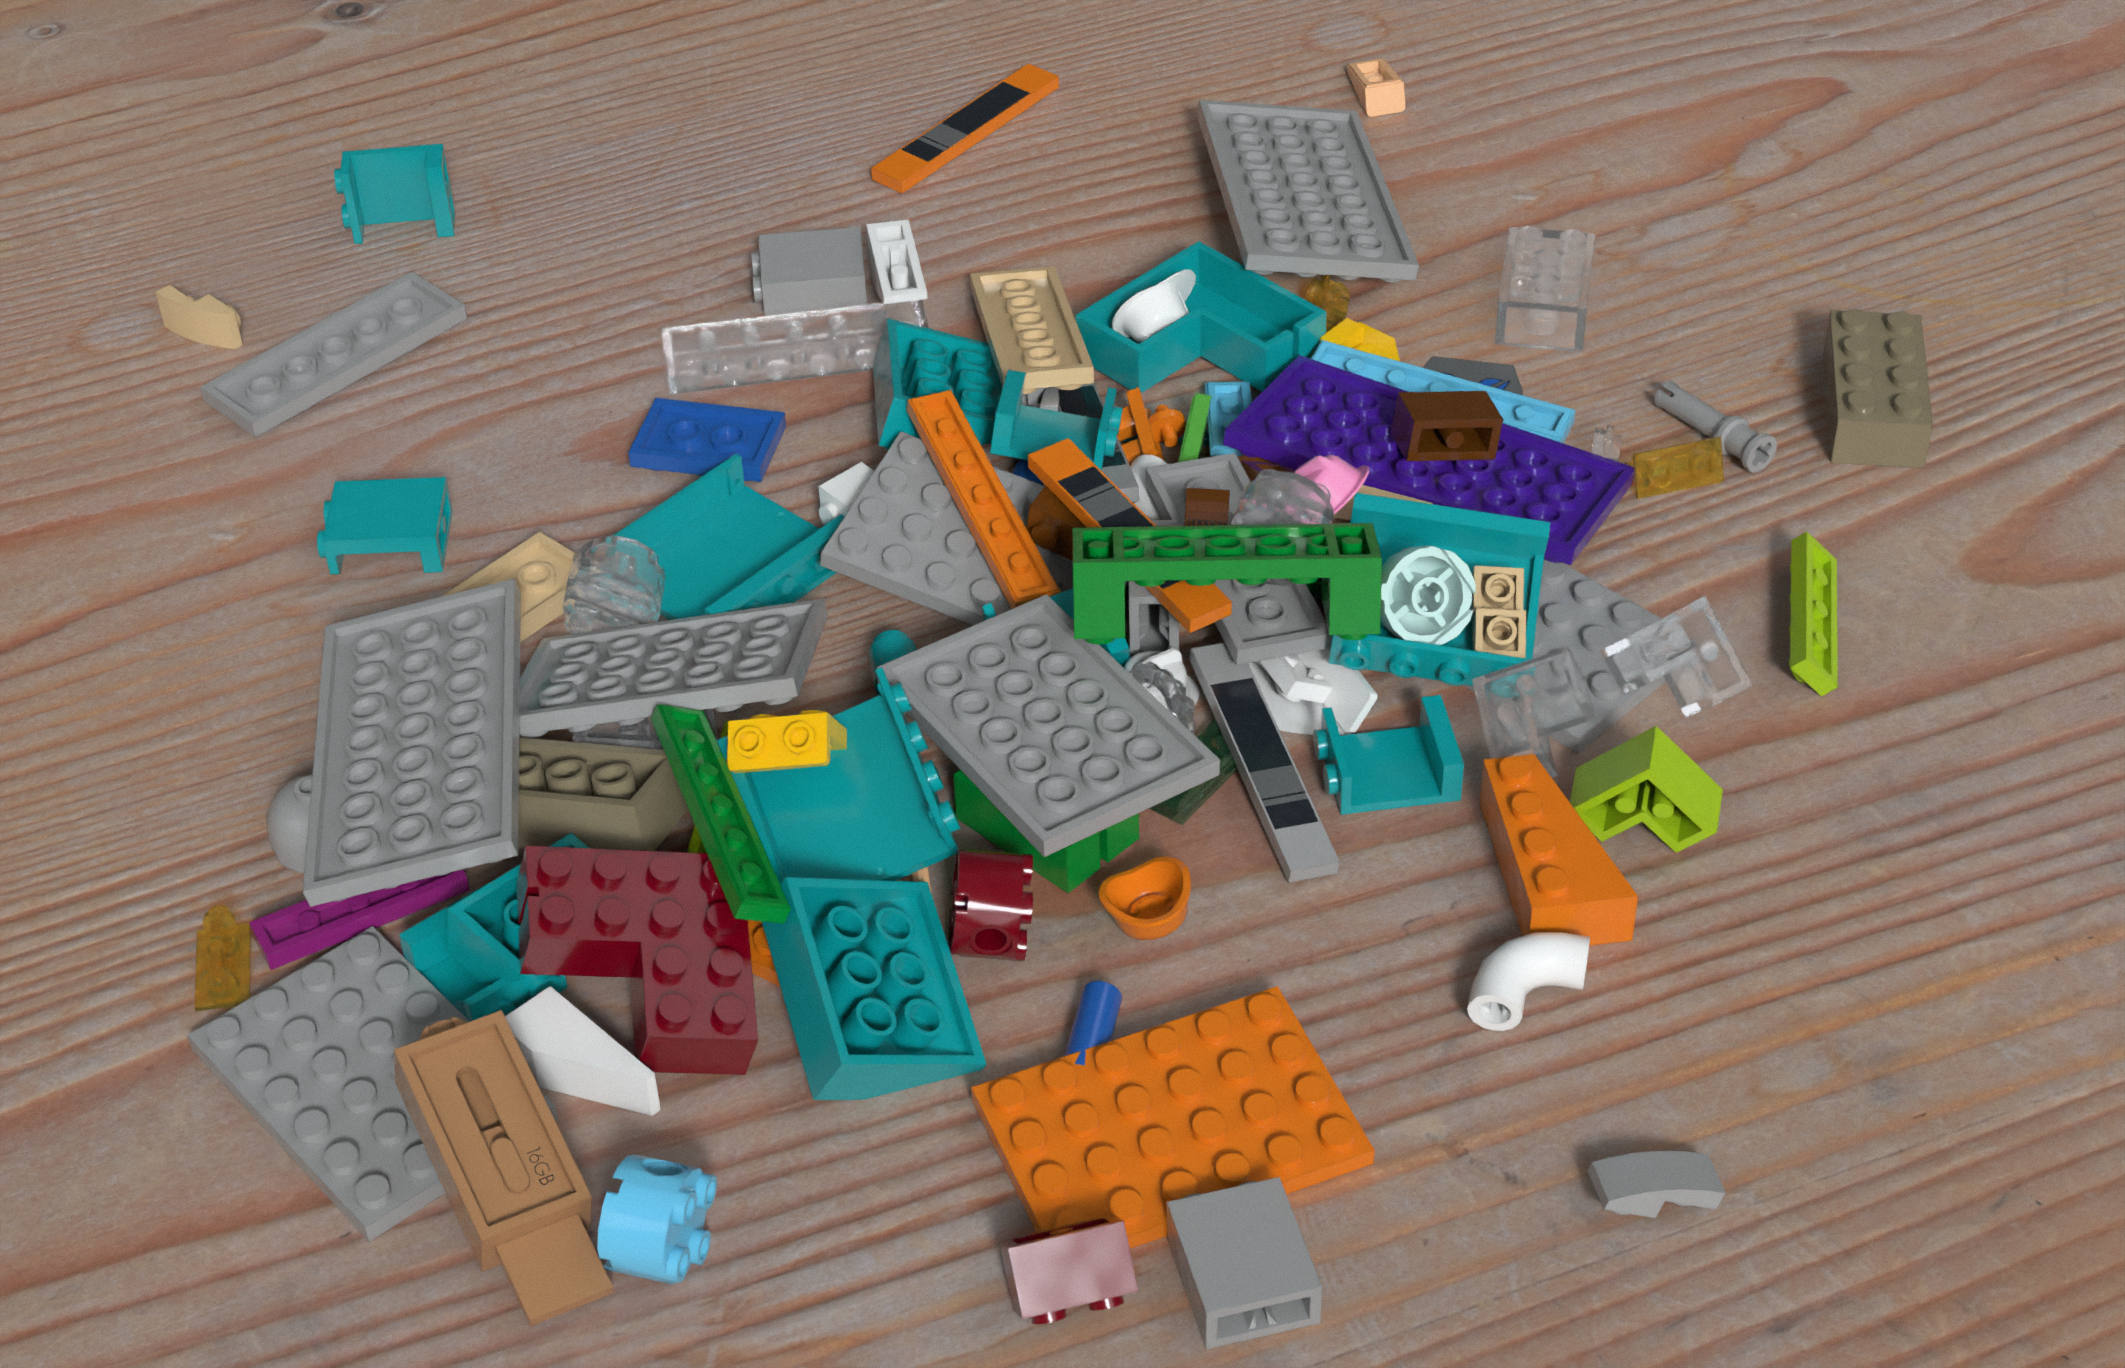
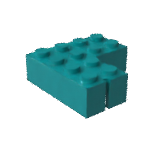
M1198 241L1075 315V320L1094 368L1130 390L1139 387L1141 393L1201 356L1239 379L1250 382L1251 386L1263 392L1299 355L1312 358L1320 344V337L1326 334L1327 312L1252 270H1245V267L1240 263ZM1182 270H1192L1195 273V285L1185 300V305L1189 311L1187 315L1141 343H1137L1132 337H1125L1112 329V320L1116 312L1132 296L1159 284Z

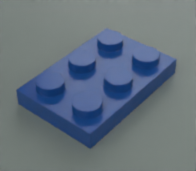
M655 398L628 452L630 467L703 476L737 453L742 458L744 481L762 482L786 428L785 412Z

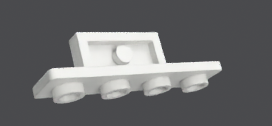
M1331 648L1256 662L1259 666L1266 669L1276 682V690L1285 698L1294 702H1300L1301 699L1323 703L1326 708L1332 707L1335 720L1345 732L1355 733L1378 697L1375 690L1359 670H1352L1342 665L1328 663Z

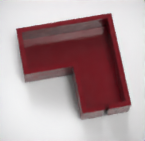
M526 846L517 880L518 923H521L519 929L520 974L630 978L635 1057L654 1073L746 1075L758 1042L748 920L734 918L708 854Z

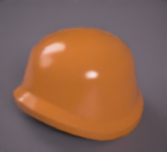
M1164 856L1156 857L1130 870L1108 877L1100 886L1099 899L1104 909L1113 916L1118 927L1128 937L1138 940L1163 938L1174 932L1185 921L1191 893L1190 872L1187 866L1179 859Z

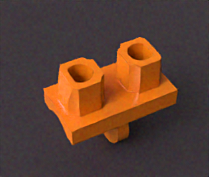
M1139 387L1127 391L1129 405L1123 407L1117 437L1119 441L1135 435L1139 437L1138 439L1121 444L1129 465L1138 456L1144 454L1154 455L1165 461L1160 442L1165 443L1167 447H1173L1178 443V438L1185 433L1187 425L1185 416L1181 411L1169 409L1167 405L1157 406L1155 409L1156 413L1152 415L1150 409L1145 408Z

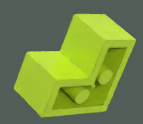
M1654 726L1577 767L1570 803L1590 831L1601 842L1643 822L1677 853L1717 833L1723 789L1657 726Z

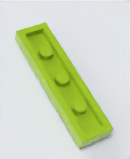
M1806 531L1791 540L1789 667L1798 681L1807 683L1822 697L1838 688L1837 559Z

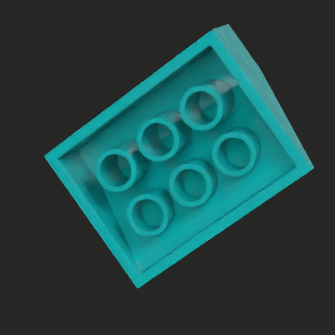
M887 318L873 362L879 446H884L889 450L900 432L921 439L906 411L908 399L947 390L952 391L980 444L992 443L995 415L1003 388L988 343Z
M786 877L781 883V888L791 908L784 924L762 922L813 1100H864L983 1070L987 1063L928 882Z

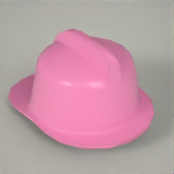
M1330 454L1325 457L1315 456L1299 466L1292 475L1291 489L1293 502L1308 524H1321L1337 513L1357 493L1369 474V467L1362 465L1355 468L1338 456Z

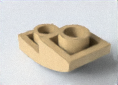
M171 285L155 292L165 328L184 338L209 346L238 349L243 346L239 331L241 320L231 305H225L210 294L195 301L193 297L184 295Z
M1474 566L1472 576L1476 585V593H1472L1473 651L1525 659L1526 610H1523L1524 568Z

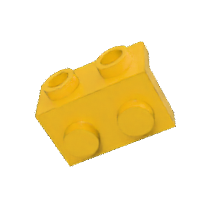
M807 710L800 712L799 715L779 717L760 714L751 716L750 719L728 721L727 765L733 773L827 766L830 763L831 750L847 749V729L828 712L821 710Z

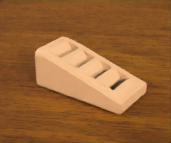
M1380 58L1346 65L1350 81L1362 108L1369 117L1398 113L1405 110L1404 82L1385 59Z

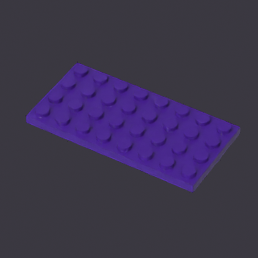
M1301 355L1225 428L1223 445L1237 449L1245 456L1260 457L1288 466L1294 471L1315 456L1325 457L1330 454L1338 456L1355 468L1362 465L1368 466L1369 474L1363 483L1365 486L1431 502L1434 505L1550 522L1549 538L1544 559L1553 563H1565L1568 565H1572L1631 487L1636 472L1635 467L1504 423L1501 428L1496 457L1493 460L1406 461L1390 432L1398 392L1408 391Z

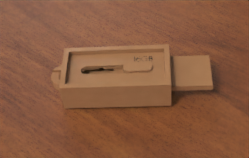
M502 1010L470 1022L456 1017L437 1021L424 1028L420 1040L394 1049L395 1084L480 1270L484 1272L499 1265L502 1266L529 1326H534L612 1294L613 1285L587 1233V1230L591 1229L592 1196Z

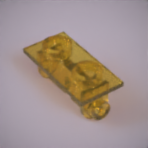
M1322 275L1320 280L1313 278L1304 295L1305 300L1327 312L1326 333L1345 319L1350 300L1348 288L1342 283L1330 280V275Z
M1721 437L1633 453L1631 461L1624 463L1634 467L1637 499L1724 482Z
M214 905L203 916L204 929L197 930L196 1012L238 1006L250 998L249 923L237 925L235 915L227 906Z

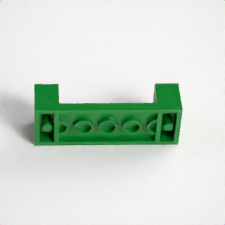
M1373 523L1073 528L1074 639H1085L1086 642L1091 644H1108L1115 639L1125 638V581H1134L1137 585L1145 587L1162 585L1165 583V580H1185L1190 585L1206 586L1215 583L1216 580L1236 579L1237 582L1245 585H1258L1265 583L1267 579H1287L1295 584H1310L1316 582L1318 578H1322V602L1329 635H1338V637L1345 640H1361L1366 638L1368 634H1380L1382 556Z

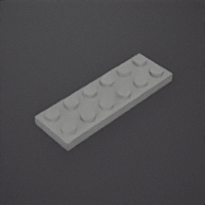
M410 272L200 387L203 400L251 435L258 437L467 319L465 305L420 276Z
M1235 453L1146 468L1145 484L1163 520H1177V526H1184L1186 488L1230 490L1228 525H1273ZM1236 579L1216 580L1214 583L1232 601V614L1216 621L1215 624L1236 665L1331 648L1332 635H1329L1327 623L1306 584H1295L1287 579H1267L1265 583L1258 585L1241 584Z

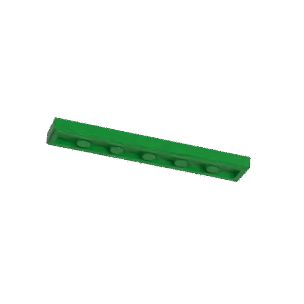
M657 705L651 721L734 918L784 924L791 908L704 711Z

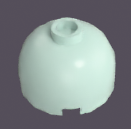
M1430 545L1404 548L1390 556L1382 566L1381 624L1395 637L1402 640L1442 645L1457 637L1469 623L1473 613L1470 606L1472 603V593H1476V585L1468 565L1455 553Z

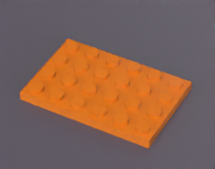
M1278 986L1085 1049V1065L1075 1064L1081 1052L1079 1051L971 1087L972 1102L1036 1232L1114 1214L1124 1221L1129 1248L1132 1249L1167 1236L1168 1201L1182 1199L1190 1194H1204L1232 1188L1249 1181L1259 1182L1280 1177L1286 1194L1374 1164L1375 1149Z

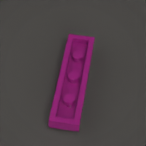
M462 869L446 875L433 876L401 884L394 888L381 889L349 897L342 901H332L310 907L306 899L249 922L258 948L270 970H273L355 937L372 926L374 928L380 927L467 892L470 889L467 875Z

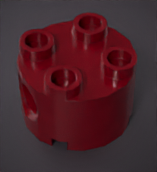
M968 849V851L957 850L951 895H953L952 909L950 908L948 946L951 955L1025 961L1027 930L1020 929V924H1031L1033 892L1023 891V886L1031 885L1033 854Z

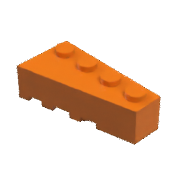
M1535 754L1483 759L1480 807L1522 936L1534 932H1564L1590 936L1589 946L1632 941L1638 895Z

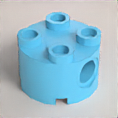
M637 1154L628 1155L619 1164L612 1177L623 1180L619 1192L607 1191L602 1205L598 1227L597 1250L599 1259L607 1260L605 1265L602 1266L609 1271L668 1284L680 1283L684 1280L691 1263L702 1265L707 1257L711 1236L710 1231L704 1230L703 1227L706 1211L713 1204L716 1195L717 1177L713 1174L704 1173L698 1167Z

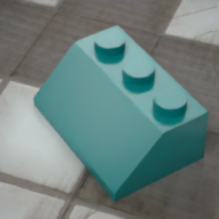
M572 833L549 846L589 848ZM521 864L447 910L446 952L481 983L496 982L501 978L505 981L520 980L527 975L520 974L519 929L521 923H518L517 880Z

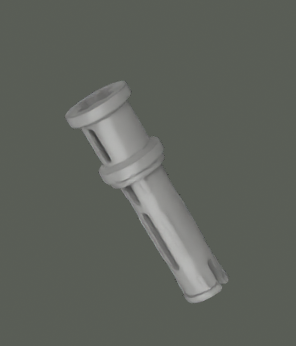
M1667 381L1662 385L1664 389L1671 392L1670 396L1658 389L1655 395L1656 406L1665 409L1711 438L1717 451L1723 455H1734L1742 461L1743 467L1750 472L1755 473L1763 470L1773 459L1777 448L1776 439L1768 433L1759 434L1749 428L1748 422L1742 417H1727L1680 388L1673 381Z

